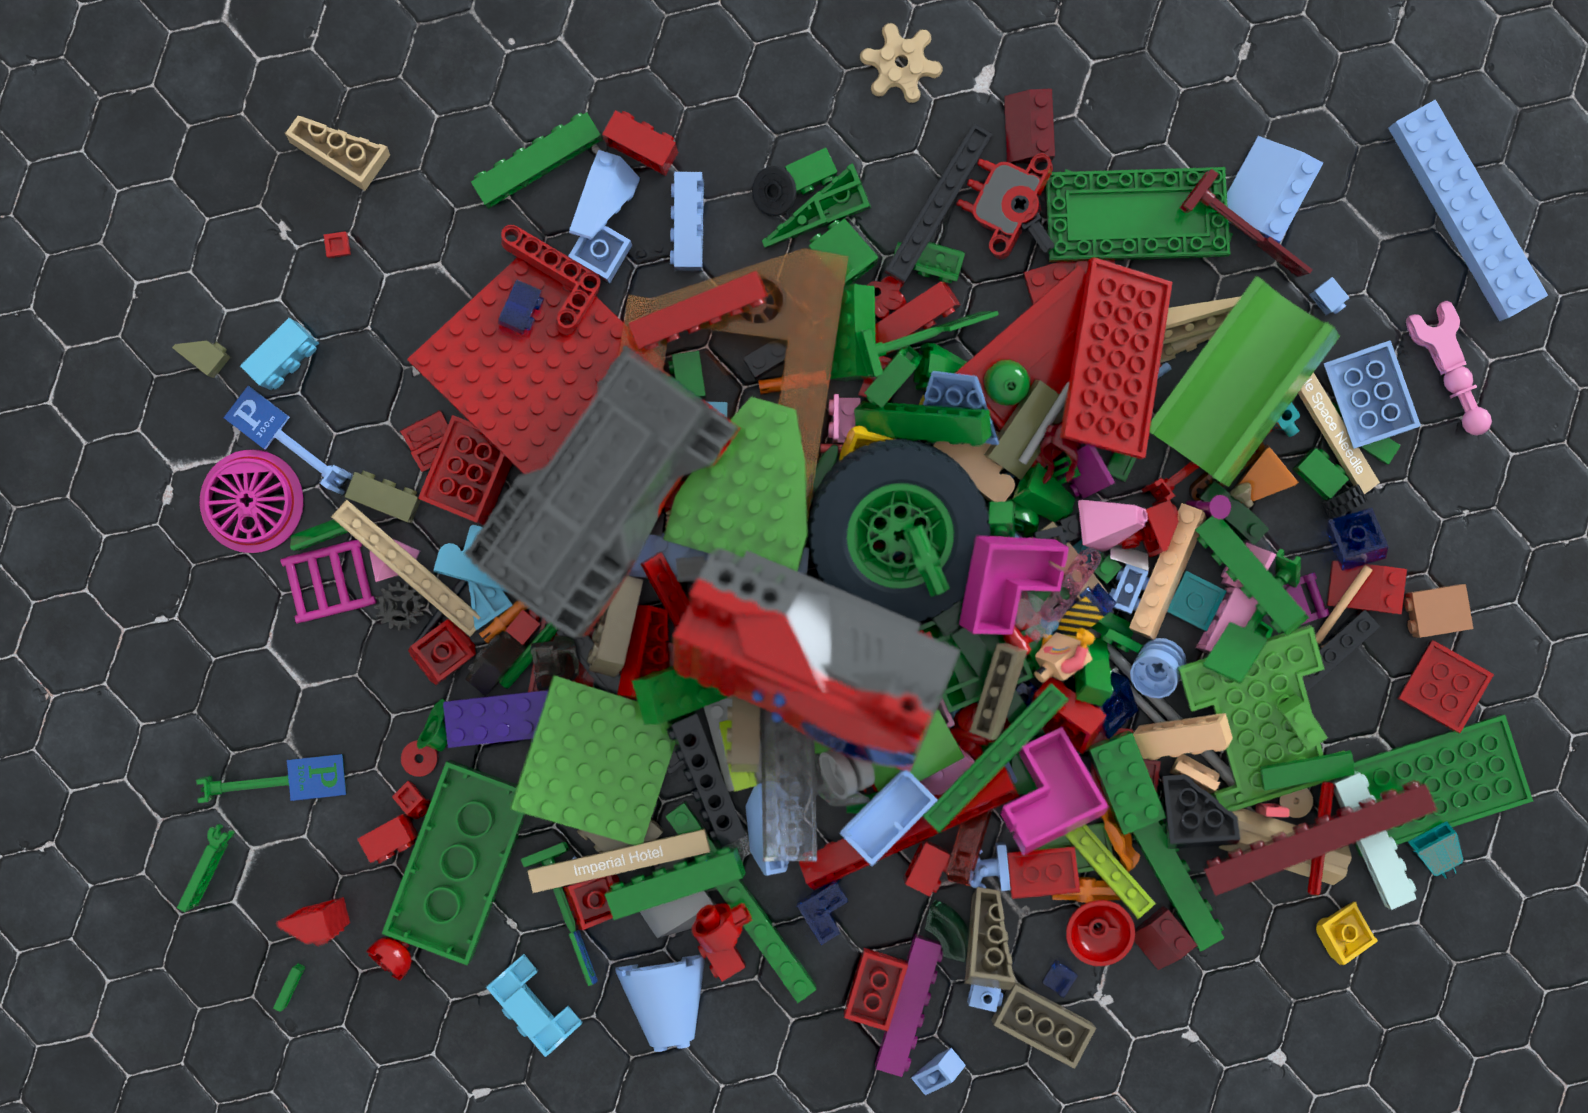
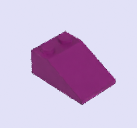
M1086 445L1077 450V467L1081 475L1072 479L1069 486L1075 497L1079 496L1080 500L1115 483L1094 446ZM1067 461L1059 465V470L1069 466L1070 464Z

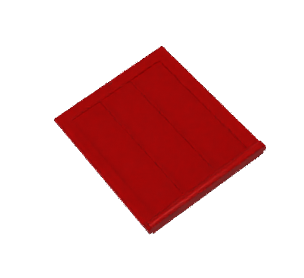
M1079 265L954 373L977 376L987 408L990 411L991 420L1000 431L1019 403L1003 406L995 403L988 397L984 389V376L989 367H992L1000 360L1010 359L1016 361L1027 370L1030 377V386L1035 379L1040 380L1058 394L1062 392L1067 382H1069L1087 275ZM1053 449L1052 460L1063 451ZM1041 453L1035 459L1031 467H1033L1037 463H1040L1043 467L1047 465L1044 462Z

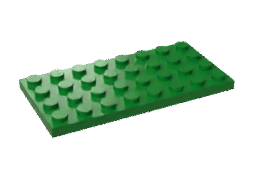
M1503 714L1464 726L1461 733L1451 730L1353 762L1354 771L1365 775L1369 782L1367 789L1370 796L1373 795L1376 799L1381 798L1380 793L1390 789L1402 790L1403 784L1413 780L1427 785L1438 811L1386 830L1388 836L1394 839L1396 845L1410 841L1446 821L1451 827L1533 802L1506 716ZM1354 842L1358 855L1362 856L1357 843Z

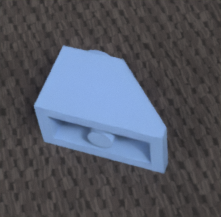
M950 1048L935 1056L917 1071L911 1079L927 1095L952 1083L966 1065Z

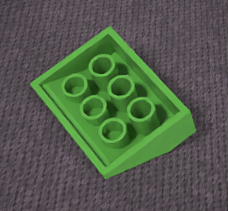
M939 708L935 713L920 752L910 771L919 782L965 758ZM871 763L875 776L874 784L879 792L901 771L894 766Z

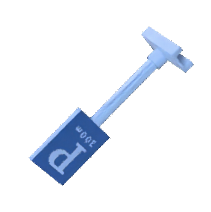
M247 386L224 419L265 450L273 439L276 438L322 473L323 480L320 484L331 491L343 495L345 491L340 487L347 478L351 480L353 475L335 465L327 466L286 435L281 429L290 417L250 386Z

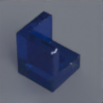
M1055 960L1042 982L1057 992L1060 997L1065 998L1078 975L1074 970Z

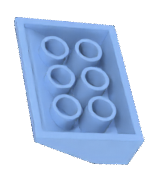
M1258 136L1227 192L1228 208L1257 229L1264 238L1271 237L1280 243L1323 163L1302 151Z
M1391 340L1324 363L1353 449L1421 426Z

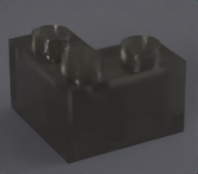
M507 631L501 636L497 634L488 644L490 647L488 649L482 648L476 655L477 659L468 667L470 672L465 679L485 697L499 684V680L527 649L525 645H522Z

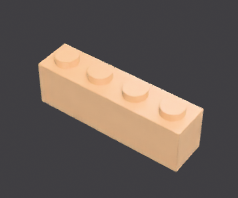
M1226 713L1139 725L1133 734L1142 758H1148L1149 760H1156L1162 756L1169 755L1170 757H1178L1184 753L1200 754L1206 750L1222 751L1228 748L1233 739Z

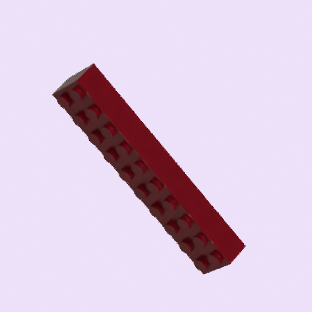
M1415 780L1402 785V790L1390 789L1380 793L1381 798L1376 800L1371 797L1358 802V807L1346 806L1336 810L1337 815L1332 817L1327 814L1314 819L1316 822L1314 824L1307 825L1302 823L1292 827L1294 831L1288 834L1281 831L1271 835L1272 840L1263 842L1261 839L1250 843V848L1244 851L1241 848L1229 851V856L1220 859L1217 856L1207 860V865L1203 867L1215 896L1438 811L1427 785Z

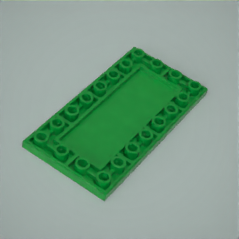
M1225 167L1052 172L1045 185L1047 234L1055 244V247L1048 252L1049 262L1089 261L1093 257L1100 260L1229 257V222L1226 218L1209 205H1204L1201 201L1188 213L1179 209L1205 172H1209L1210 169H1213L1219 175L1208 190L1216 195L1215 198L1228 207Z

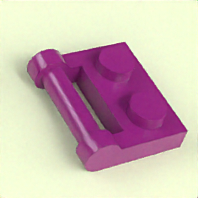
M1315 572L1301 576L1296 588L1288 584L1283 585L1286 592L1309 617L1303 624L1330 615L1328 608L1324 606L1315 579L1317 577ZM1303 583H1307L1316 608L1314 613L1310 612L1301 587Z

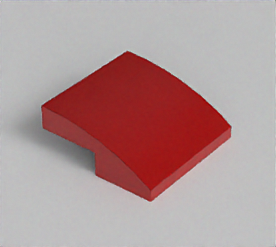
M441 410L400 431L421 472L431 468L448 427V422Z

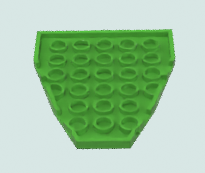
M751 397L731 419L741 430L716 465L691 472L676 494L663 540L710 554L717 548H721L743 558L746 551H750L798 572L808 537V510L806 504V460L802 448L801 432L798 426L797 410Z

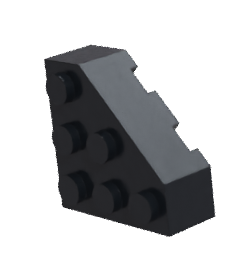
M1187 775L1162 777L1161 790L1166 816L1165 826L1168 849L1237 845L1239 843L1238 816L1228 811L1217 799L1206 790L1201 789Z

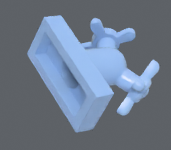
M1004 842L995 843L996 858L981 860L978 856L983 852L980 847L969 851L963 857L965 864L970 862V860L974 864L975 874L973 879L965 877L967 884L973 888H986L985 884L981 883L982 878L998 876L1001 891L1011 890L1007 850Z

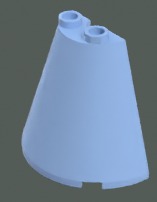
M701 954L682 957V960L679 962L638 968V964L615 967L618 979L649 1045L654 1047V1052L665 1051L668 1049L667 1047L675 1045L677 1048L689 1047V1041H692L695 1037L705 958Z

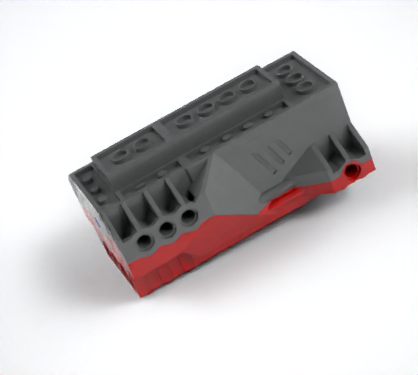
M626 345L623 346V351L619 357L610 365L603 380L600 379L598 382L597 396L550 463L538 470L517 476L511 489L503 496L501 503L490 515L485 526L478 532L474 542L464 552L468 559L472 560L471 562L474 566H477L480 571L486 573L489 578L539 616H543V619L548 623L554 624L553 626L560 630L563 629L567 634L575 638L587 636L615 598L637 561L667 498L682 477L696 470L715 466L741 430L738 425L725 417L716 408L656 364Z
M717 548L710 554L690 593V604L674 634V670L682 677L697 679L698 683L705 687H716L726 696L731 697L733 695L772 712L773 721L780 722L783 719V721L809 738L840 754L870 763L894 766L900 770L910 772L949 684L960 650L918 633L920 624L755 553L746 551L742 558Z

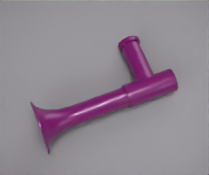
M1223 495L1215 496L1211 502L1188 500L1185 503L1186 505L1203 510L1208 518L1213 516L1217 519H1224L1231 510L1229 499Z

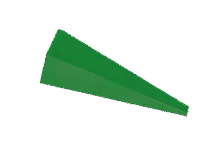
M852 163L847 166L840 175L832 179L826 187L818 191L796 210L789 219L781 223L767 238H764L762 240L764 247L774 246L829 225L836 220H842L870 209L871 205L854 164Z

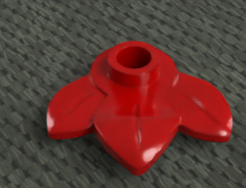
M887 276L880 282L873 281L868 284V286H874V288L880 291L879 296H875L876 317L884 319L889 315V310H898L907 304L905 297L899 292L903 283L893 277Z

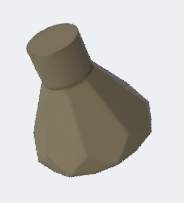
M1241 483L1231 490V496L1241 501L1247 508L1252 507L1254 504L1251 500L1252 488L1250 483Z

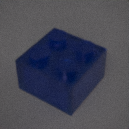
M1373 508L1328 520L1326 533L1342 571L1386 559L1389 546Z

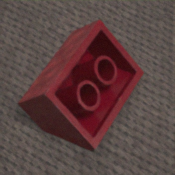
M1029 89L1004 96L1007 162L1012 164L1030 163L1032 158L1040 153L1048 155L1052 162L1055 157L1052 89Z

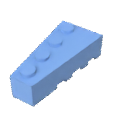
M674 172V183L671 184V197H674V206H671V219H674V228H671L670 240L674 242V251H670V264H674L676 271H702L704 193L702 172Z

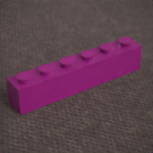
M914 934L906 960L908 968L889 1030L884 1032L875 1062L877 1070L900 1077L903 1076L904 1071L908 1072L911 1058H908L910 1050H914L916 1047L918 1036H915L917 1027L921 1028L924 1020V1014L921 1013L924 1005L928 1006L931 993L928 990L930 984H934L938 971L935 970L937 962H941L944 954V949L941 948L942 945L939 941Z

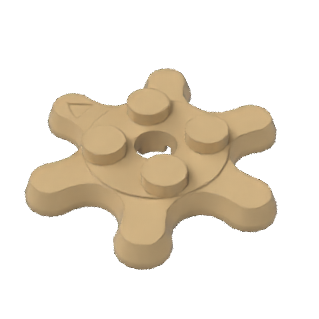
M887 23L882 28V35L885 39L884 46L879 50L864 49L860 54V60L865 65L876 67L879 72L878 78L871 85V91L875 96H883L891 87H898L903 91L907 102L915 103L920 99L921 95L917 86L918 80L924 76L937 78L942 73V66L939 62L930 61L924 56V48L931 42V34L929 31L922 29L913 38L904 39L900 36L895 24ZM899 56L904 57L908 60V64L901 68L896 65L895 60Z

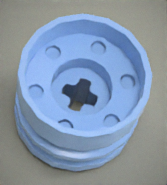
M1164 638L1148 641L1141 648L1130 671L1134 687L1140 693L1150 698L1169 696L1175 690L1181 678L1178 667L1186 664V656L1182 648L1175 642Z

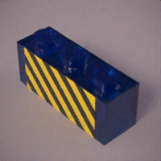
M1099 583L1092 588L1087 586L1079 593L1080 598L1077 601L1073 598L1064 606V612L1057 611L1052 616L1059 623L1057 630L1053 633L1057 632L1076 639L1077 631L1080 628L1090 629L1106 616L1117 602Z

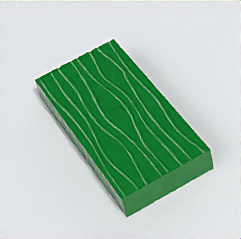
M453 760L446 761L382 934L464 965H468L472 961L526 813L510 809L517 784Z

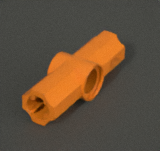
M1079 877L1080 893L1051 896L1052 900H1076L1083 903L1094 900H1121L1104 880H1096V878Z

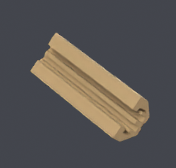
M1242 808L1233 811L1238 816L1239 843L1237 845L1220 846L1219 848L1226 851L1241 848L1244 851L1250 848V843L1261 839L1263 842L1272 840L1271 835L1284 831L1286 834L1293 832L1292 827L1296 825ZM1348 845L1325 854L1322 882L1335 885L1346 877L1347 868L1352 858ZM1312 859L1285 870L1309 877Z

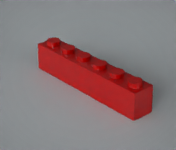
M754 271L629 323L638 348H645L646 351L659 347L658 342L666 339L668 343L679 339V333L688 331V334L700 330L701 324L709 322V325L722 321L721 316L730 313L732 317L744 312L742 308L750 304L752 308L765 303L764 299L769 296L759 271Z

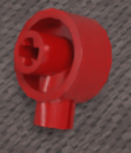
M725 903L706 905L698 911L697 918L692 925V933L706 952L729 951L736 945L737 938L742 932V927L751 922L752 917L744 903L733 908Z

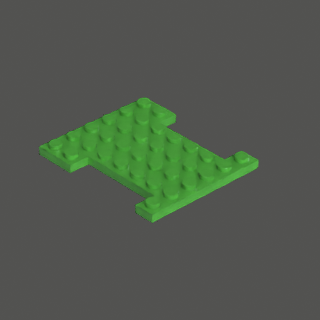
M1311 625L1296 629L1288 636L1283 633L1267 638L1266 645L1241 684L1203 667L1207 658L1178 667L1191 711L1213 705L1215 714L1226 713L1233 739L1225 751L1235 785L1215 791L1214 796L1228 811L1233 812L1337 779H1327L1266 791L1262 788L1261 766L1323 756L1321 744L1308 751L1300 743L1277 708L1279 704L1297 694L1311 711L1302 676L1324 670L1315 633Z

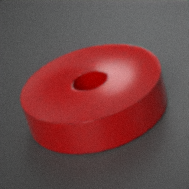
M418 740L409 743L403 749L401 764L410 775L422 777L430 774L436 768L439 756L437 750L430 747L417 748ZM418 754L423 756L422 762L416 760Z

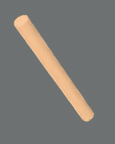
M1365 565L1316 633L1317 643L1321 644L1372 572L1370 567Z

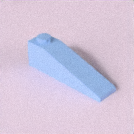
M598 150L569 233L592 239L607 224V220L614 213L617 214L621 210V206L634 196L640 177L620 156Z

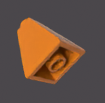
M1267 444L1264 446L1265 449L1261 455L1251 463L1236 484V486L1246 482L1251 484L1252 502L1298 483Z

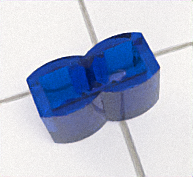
M516 280L500 314L498 324L523 335L526 329L530 331L535 321L532 315L535 309L540 310L544 298L541 297L542 290Z

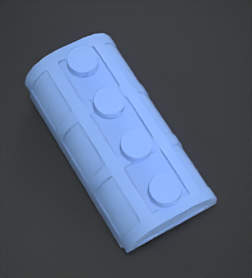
M901 770L843 828L840 834L873 866L938 800L910 772Z

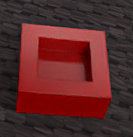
M347 232L324 235L327 258L351 255Z

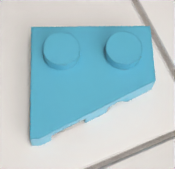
M468 581L472 610H475L477 615L481 617L479 620L474 617V627L476 630H479L512 606V603L502 589H493Z

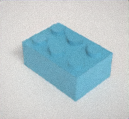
M288 318L241 367L258 385L269 390L277 389L284 383L285 380L283 378L289 372L293 373L300 367L301 364L299 362L305 357H310L316 351V346L319 342L301 324Z

